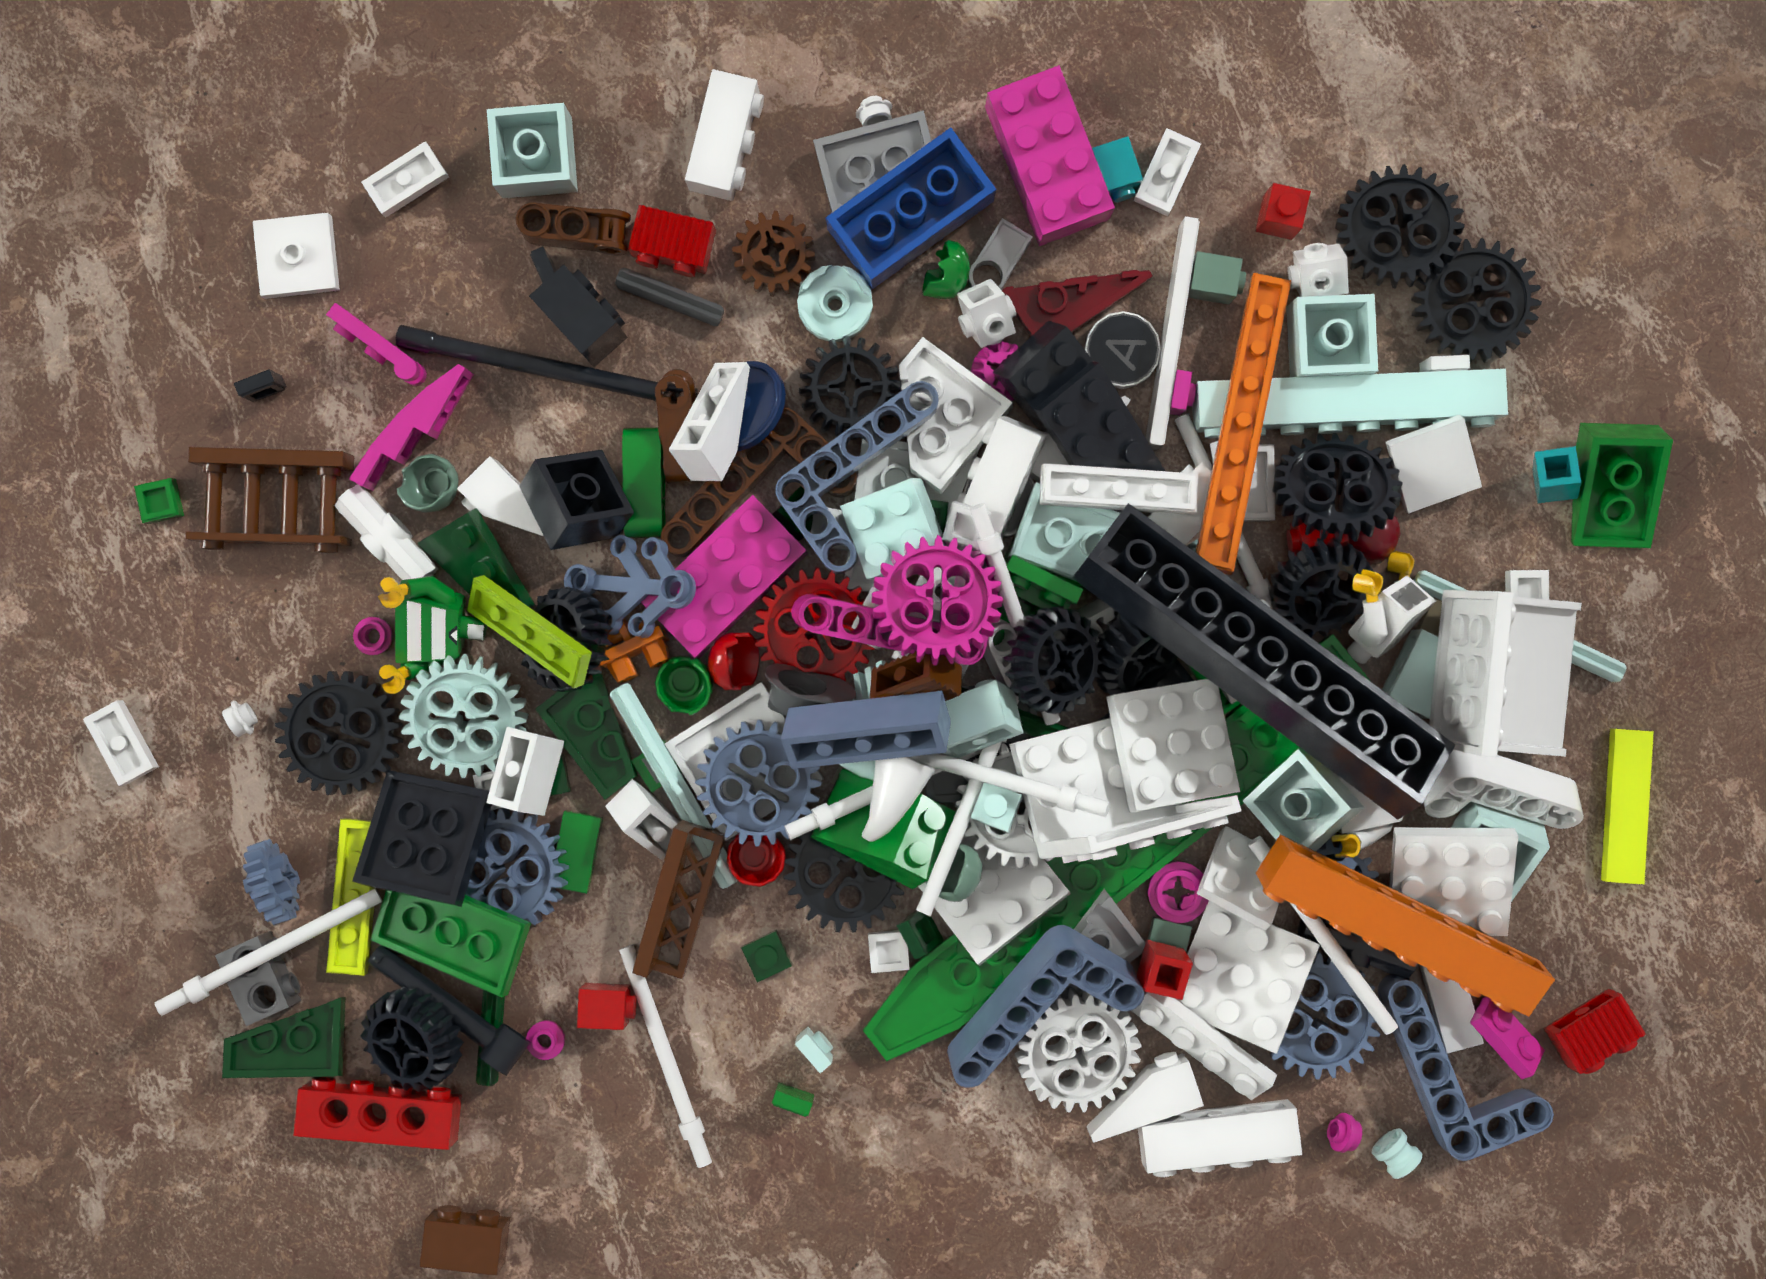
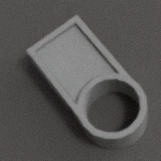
M1002 218L970 268L969 287L971 288L976 285L973 280L974 271L980 266L990 265L999 271L1001 283L998 287L1003 290L1005 283L1031 243L1033 236Z

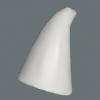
M908 757L876 760L869 819L862 832V837L867 841L874 842L889 833L914 803L935 772V769Z

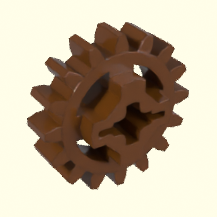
M774 210L770 220H766L762 212L758 213L759 223L756 225L749 220L745 221L748 230L747 234L736 233L737 240L742 244V246L732 247L733 255L742 258L734 263L736 271L746 270L741 277L744 284H747L754 280V290L757 293L765 286L768 287L770 296L774 297L776 288L782 287L783 292L788 295L790 294L789 284L794 283L800 287L803 283L800 275L802 273L809 275L812 272V268L806 262L815 260V252L806 249L814 245L812 236L802 237L806 232V225L802 223L794 227V217L791 214L782 221L778 211ZM774 230L785 232L790 236L784 238L774 233ZM760 235L761 239L757 248L750 250L753 241ZM768 241H771L773 247L779 252L780 258L778 260L780 267H777L775 260H772V257L769 255L770 247ZM799 255L797 264L788 273L787 267L790 261ZM764 269L774 274L775 277H767L757 271Z

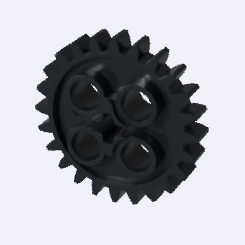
M1403 164L1399 174L1395 175L1391 167L1386 166L1382 178L1374 170L1371 171L1369 184L1361 179L1357 180L1355 187L1357 192L1347 191L1345 197L1347 204H1340L1338 214L1342 217L1337 219L1335 229L1342 231L1337 235L1336 244H1347L1343 248L1344 253L1347 257H1354L1351 261L1350 269L1354 270L1363 266L1362 279L1364 280L1372 273L1376 274L1377 286L1383 283L1385 277L1390 278L1392 288L1396 289L1399 280L1403 278L1408 287H1412L1417 275L1425 283L1428 282L1431 275L1430 269L1440 274L1444 268L1443 261L1451 263L1455 253L1452 249H1458L1462 241L1457 235L1462 234L1465 224L1456 222L1461 219L1464 212L1461 208H1453L1458 200V195L1445 196L1449 187L1448 182L1437 187L1434 185L1437 174L1433 173L1427 179L1422 178V167H1418L1413 175H1408L1406 164ZM1391 196H1394L1397 199V215L1399 226L1396 224L1393 225L1396 217V209L1394 208V204L1392 202V199L1390 198ZM1410 200L1418 201L1422 204L1423 208L1419 210L1411 209L1407 206L1406 202ZM1378 208L1384 212L1385 216L1373 217L1367 210ZM1400 228H1406L1402 237L1403 246L1405 247V250L1409 255L1408 257H1404L1401 252ZM1418 235L1426 236L1430 239L1431 244L1420 245L1413 237ZM1386 243L1392 247L1393 251L1382 253L1375 248V245Z
M1480 238L1475 248L1471 247L1468 239H1464L1460 245V251L1452 249L1455 255L1451 263L1443 261L1444 268L1440 274L1430 269L1431 275L1428 282L1425 283L1420 277L1417 278L1414 286L1422 291L1415 292L1411 297V301L1421 305L1413 310L1412 316L1423 317L1424 320L1416 329L1417 331L1429 329L1431 333L1425 342L1428 344L1437 339L1440 342L1437 350L1438 354L1448 347L1452 349L1451 356L1460 355L1461 352L1469 355L1470 364L1477 354H1480L1482 361L1487 363L1491 359L1492 350L1499 358H1502L1507 353L1506 346L1515 350L1521 344L1518 337L1526 338L1532 332L1527 325H1533L1539 317L1530 311L1538 309L1542 301L1531 298V296L1535 295L1541 289V286L1529 285L1528 282L1536 272L1528 271L1523 273L1521 268L1527 259L1522 258L1514 262L1512 260L1514 248L1502 254L1499 252L1500 241H1497L1491 249H1486L1484 238ZM1483 273L1495 274L1499 279V285L1491 286L1487 284L1483 278ZM1444 281H1457L1460 284L1461 292L1452 293L1448 291ZM1500 293H1508L1510 295L1509 298H1495V296H1497ZM1471 295H1474L1476 301L1485 300L1480 307H1478L1476 301L1467 302ZM1442 304H1446V305H1455V304H1457V306H1454V307L1451 308V309H1443V308H1442ZM1490 310H1502L1507 317V322H1496L1491 317ZM1461 316L1465 318L1468 322V329H1457L1452 323V317Z
M1333 433L1331 441H1326L1321 434H1317L1315 444L1304 438L1301 448L1291 445L1289 455L1282 454L1280 465L1276 466L1272 492L1276 493L1275 505H1283L1281 515L1283 517L1294 515L1293 527L1303 523L1307 525L1306 535L1311 534L1316 529L1320 531V539L1323 541L1331 533L1334 534L1337 542L1341 543L1343 534H1348L1355 542L1358 540L1360 531L1368 537H1372L1375 527L1383 530L1387 519L1393 520L1402 496L1400 492L1403 482L1397 480L1400 471L1399 469H1390L1393 460L1391 457L1380 459L1382 450L1380 447L1369 451L1367 449L1368 440L1366 439L1357 445L1354 444L1353 435H1349L1344 442L1340 441L1337 433ZM1334 462L1339 464L1338 486L1333 478L1335 473ZM1336 487L1338 494L1341 495L1338 504L1340 512L1335 510Z
M328 671L326 681L321 675H313V687L308 683H299L302 695L288 694L287 697L293 704L292 708L282 707L279 709L283 715L287 716L286 722L275 723V727L285 730V735L276 738L275 743L286 744L287 749L278 756L279 758L291 757L292 762L288 765L287 772L300 770L298 783H305L312 779V791L320 790L325 784L326 795L335 794L338 786L342 795L351 794L352 785L358 791L366 790L365 778L372 784L380 782L377 770L381 772L392 770L385 760L387 758H399V754L391 749L392 744L403 743L404 740L394 736V730L402 728L404 726L403 723L392 721V717L400 709L387 708L386 706L393 696L391 694L378 696L377 694L381 688L380 683H373L367 688L368 676L359 675L354 682L353 672L344 671L341 679L337 671ZM329 697L336 703V712L331 718L327 717L323 712V704ZM364 712L370 716L372 721L371 728L366 733L358 727V718ZM312 717L328 727L341 726L340 731L342 733L369 741L370 747L366 748L352 739H338L339 735L336 732L313 726L309 723V719ZM313 733L317 734L321 740V747L317 753L312 752L308 747V739ZM347 748H351L356 754V763L352 768L347 767L343 762V753Z
M814 830L798 837L801 841L800 845H788L787 848L796 855L795 858L785 859V864L793 867V872L783 876V879L794 881L796 886L791 888L787 894L800 895L801 899L795 905L796 909L803 908L806 905L810 908L806 920L809 921L816 915L821 916L819 928L824 929L830 920L834 921V930L837 933H840L845 922H847L851 933L856 932L857 921L860 920L867 929L872 928L870 916L874 915L880 921L885 920L881 908L885 906L892 910L896 909V905L890 897L892 895H904V892L896 886L897 881L881 873L877 877H870L864 872L863 864L856 861L851 867V871L855 874L854 877L847 876L843 878L831 896L825 898L823 896L824 891L840 873V868L836 866L837 863L844 864L851 858L811 838ZM813 863H822L828 868L829 877L824 884H816L809 878V868ZM845 886L855 888L859 894V901L853 908H846L840 903L839 893Z

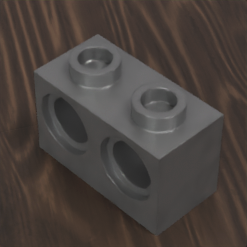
M269 931L215 955L220 968L249 954L250 950L255 951L278 938L273 937L272 932ZM285 953L263 963L259 968H254L227 982L246 1026L301 1001L299 996L300 984L296 976L292 972L289 973L283 960ZM265 985L274 989L276 993L275 1003L269 1002L265 998Z

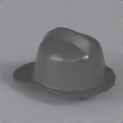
M771 664L765 669V677L771 684L768 707L772 711L787 716L788 708L853 701L856 697L855 688L840 678L814 672H803L797 667L787 664Z

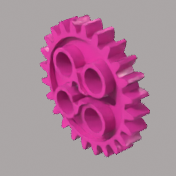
M937 535L934 546H929L926 539L920 537L919 548L916 550L910 543L906 542L904 546L905 555L902 556L898 552L892 551L891 561L894 566L882 563L880 572L884 577L874 578V587L880 591L872 593L871 602L879 605L873 609V618L884 619L879 623V633L892 631L888 638V645L892 646L901 641L903 643L901 655L905 656L912 649L916 650V661L918 663L922 661L925 654H931L933 665H937L940 655L943 654L946 655L950 664H953L955 652L960 651L965 658H969L971 653L970 644L982 649L984 646L982 635L992 637L995 628L990 623H999L1001 613L995 609L1002 607L1003 597L994 594L1000 591L1001 581H989L995 574V567L983 569L982 566L986 556L981 554L973 559L971 557L973 545L971 544L962 551L958 550L957 538H953L947 547L943 546L940 535ZM936 567L941 568L942 571L940 592L942 603L939 633H934L932 630L934 603L932 597L934 568ZM918 574L925 577L927 583L922 586H914L907 579L912 575ZM952 576H960L968 584L958 588L950 585L947 580ZM918 612L923 614L927 620L922 624L916 625L910 623L906 616L910 613ZM957 613L964 616L967 623L955 626L950 624L946 618L951 614Z

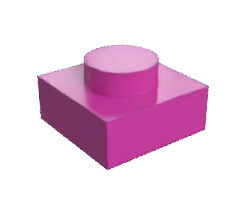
M1176 370L1169 414L1180 416L1186 411L1187 406L1192 407L1196 393V384L1191 383L1192 372Z

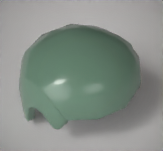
M427 454L416 457L408 467L402 469L403 481L402 485L397 488V494L405 506L425 513L442 511L454 500L458 491L459 480L458 473L449 460L434 454Z
M960 843L939 894L940 898L950 902H961L976 890L981 881L983 864L977 851L972 847Z

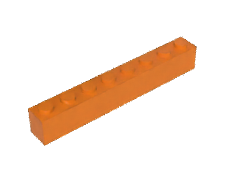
M1281 834L1256 871V875L1263 886L1262 891L1272 900L1278 903H1284L1286 900L1296 905V908L1309 918L1317 919L1318 916L1324 918L1339 932L1345 935H1350L1353 932L1361 936L1372 948L1383 951L1386 948L1394 952L1401 961L1412 967L1420 964L1426 967L1434 977L1443 982H1448L1451 979L1459 983L1462 989L1474 997L1480 998L1481 995L1491 998L1496 1006L1508 1013L1516 1010L1529 1017L1555 981L1554 977L1540 960Z

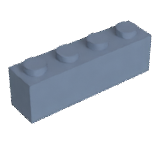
M942 691L788 708L781 742L791 769L947 753L951 719Z

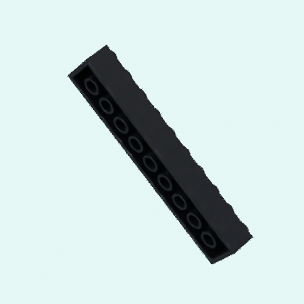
M1129 503L1072 577V579L1397 820L1423 804L1456 745Z

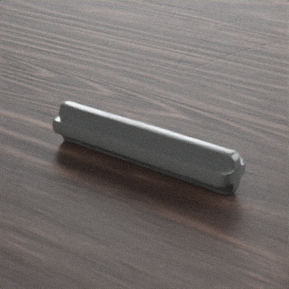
M621 268L616 277L615 285L618 289L712 326H718L722 321L724 308L719 304L627 268Z

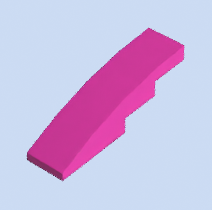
M458 364L428 385L393 418L371 444L349 480L373 491L391 459L403 465L407 463L423 433L437 440L474 374Z

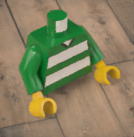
M426 576L402 580L399 585L395 579L386 577L381 581L382 589L390 593L380 594L378 596L379 600L386 608H395V663H401L398 669L393 665H384L379 670V675L382 679L394 676L391 681L382 684V688L387 693L395 694L400 692L405 685L404 678L409 681L415 679L421 669L430 672L429 666L434 660L440 666H444V660L447 656L450 655L453 660L459 658L465 639L485 640L487 625L474 616H465V596L455 592L435 577Z

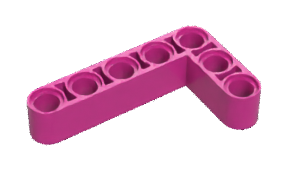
M980 551L971 552L973 559L981 555ZM985 557V562H986V564H987V567H990V566H989V563H988V560H987V557ZM956 576L954 587L959 588L968 584L963 577ZM812 594L799 597L792 606L794 622L799 627L812 633L897 651L902 649L903 643L901 641L889 646L888 640L882 638L878 628L879 623L884 619L873 618V607ZM811 603H817L821 608V616L817 622L808 624L804 619L805 608ZM855 611L859 617V624L853 631L846 632L843 628V618L848 612ZM957 613L951 614L946 618L950 624L955 626L967 623L966 618ZM910 615L906 616L910 623L916 625L922 624L927 620ZM933 621L932 623L934 633L940 632V622ZM982 635L984 639L982 649L970 644V657L965 658L963 655L960 656L955 652L954 661L964 665L977 663L985 653L988 636Z

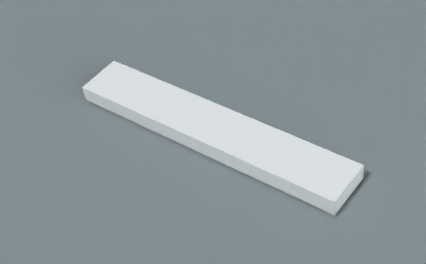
M1185 216L1178 229L1160 343L1161 352L1156 368L1145 437L1153 450L1161 448L1165 444L1199 230L1200 221H1198V218Z

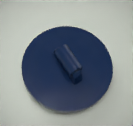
M747 361L750 370L737 451L749 449L765 439L777 425L784 409L786 393L783 380L772 367L763 362Z

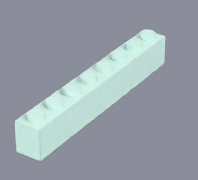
M1506 369L1272 378L1261 436L1266 435V430L1281 429V435H1299L1304 433V428H1319L1320 434H1332L1342 432V427L1357 426V432L1379 431L1380 425H1395L1396 431L1418 429L1419 423L1435 424L1457 415H1461L1465 422L1471 421V427L1473 428L1494 426L1495 420L1508 415ZM1230 380L1198 381L1196 383L1195 399L1192 405L1193 425L1197 433L1204 432L1205 438H1219Z

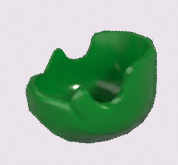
M947 240L944 242L943 249L936 251V256L941 260L938 262L939 267L926 271L922 287L923 296L938 299L954 298L965 288L969 279L970 262L965 248L958 242Z
M691 656L670 658L659 668L655 679L657 696L671 712L688 713L689 715L696 714L708 704L714 689L713 680L707 665Z

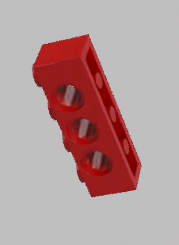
M313 1077L312 1081L298 1089L293 1136L449 1150L458 1141L462 1094H452L451 1089L447 1087H432L431 1089L427 1088V1091L418 1092L412 1090V1088L405 1091L401 1083L390 1084L389 1088L375 1087L374 1082L370 1080H353L350 1084L336 1083V1078ZM334 1100H340L345 1103L348 1110L347 1116L336 1112ZM373 1103H378L384 1107L386 1119L377 1118L373 1114ZM410 1107L420 1108L425 1115V1121L422 1123L415 1121L410 1115Z

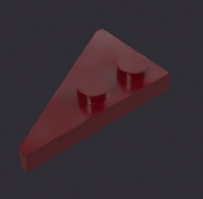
M1129 270L1115 275L1100 277L1092 275L1070 278L1063 282L1047 281L1040 282L1038 285L1018 288L1010 286L1004 288L1002 292L1005 296L1008 295L1015 307L1016 317L1030 337L1048 320L1067 326L1073 333L1151 280L1153 275L1149 270Z

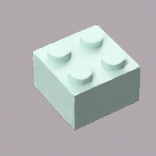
M564 103L487 109L492 184L502 198L578 192L572 117Z
M1375 294L1296 297L1286 307L1290 377L1374 374L1378 371Z
M922 478L907 479L840 506L867 580L883 576L880 572L882 563L894 566L891 561V552L895 551L904 556L906 542L910 543L916 550L919 548L920 537H924L929 546H934L937 535H940L941 538L943 537ZM942 540L943 546H947L945 540Z
M1303 749L1296 750L1243 800L1246 806L1276 840L1281 834L1314 851H1317L1365 808L1333 771Z

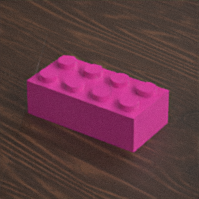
M1060 65L987 92L985 109L1038 246L1108 221L1115 207Z
M752 495L675 569L686 571L693 576L696 583V593L688 606L682 609L670 607L658 618V621L694 658L700 659L719 637L726 634L762 599L763 595H766L772 589V585L781 581L808 552ZM648 595L641 603L647 608L658 596Z

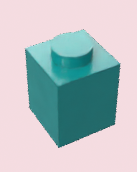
M1129 136L1093 147V153L1111 199L1113 198L1114 202L1117 203L1135 196V191L1139 189L1143 177Z
M1576 446L1534 452L1532 470L1537 504L1578 499L1581 478Z

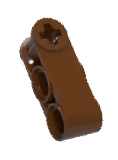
M536 202L527 203L517 211L516 225L525 240L530 244L597 251L609 255L627 254L628 247L624 244L626 223L630 222L631 215L625 211ZM532 218H544L545 224L542 229L534 232L527 230V224ZM572 221L582 222L584 226L579 234L571 236L565 233V227L568 223Z
M673 369L668 371L655 387L658 432L663 447V468L667 483L690 482V479L671 454L669 448L696 400L695 383L688 372L682 369ZM672 382H675L676 388H683L678 397H675L674 391L667 390Z

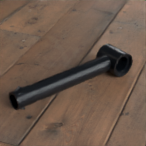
M379 946L370 956L368 964L387 978L393 980L399 987L403 988L406 986L409 990L419 987L423 995L432 992L435 1003L444 1002L443 1010L447 1014H454L451 1019L452 1024L461 1028L460 1032L483 1048L478 1056L498 1072L507 1076L531 1043L505 1023H502L497 1029L387 947Z

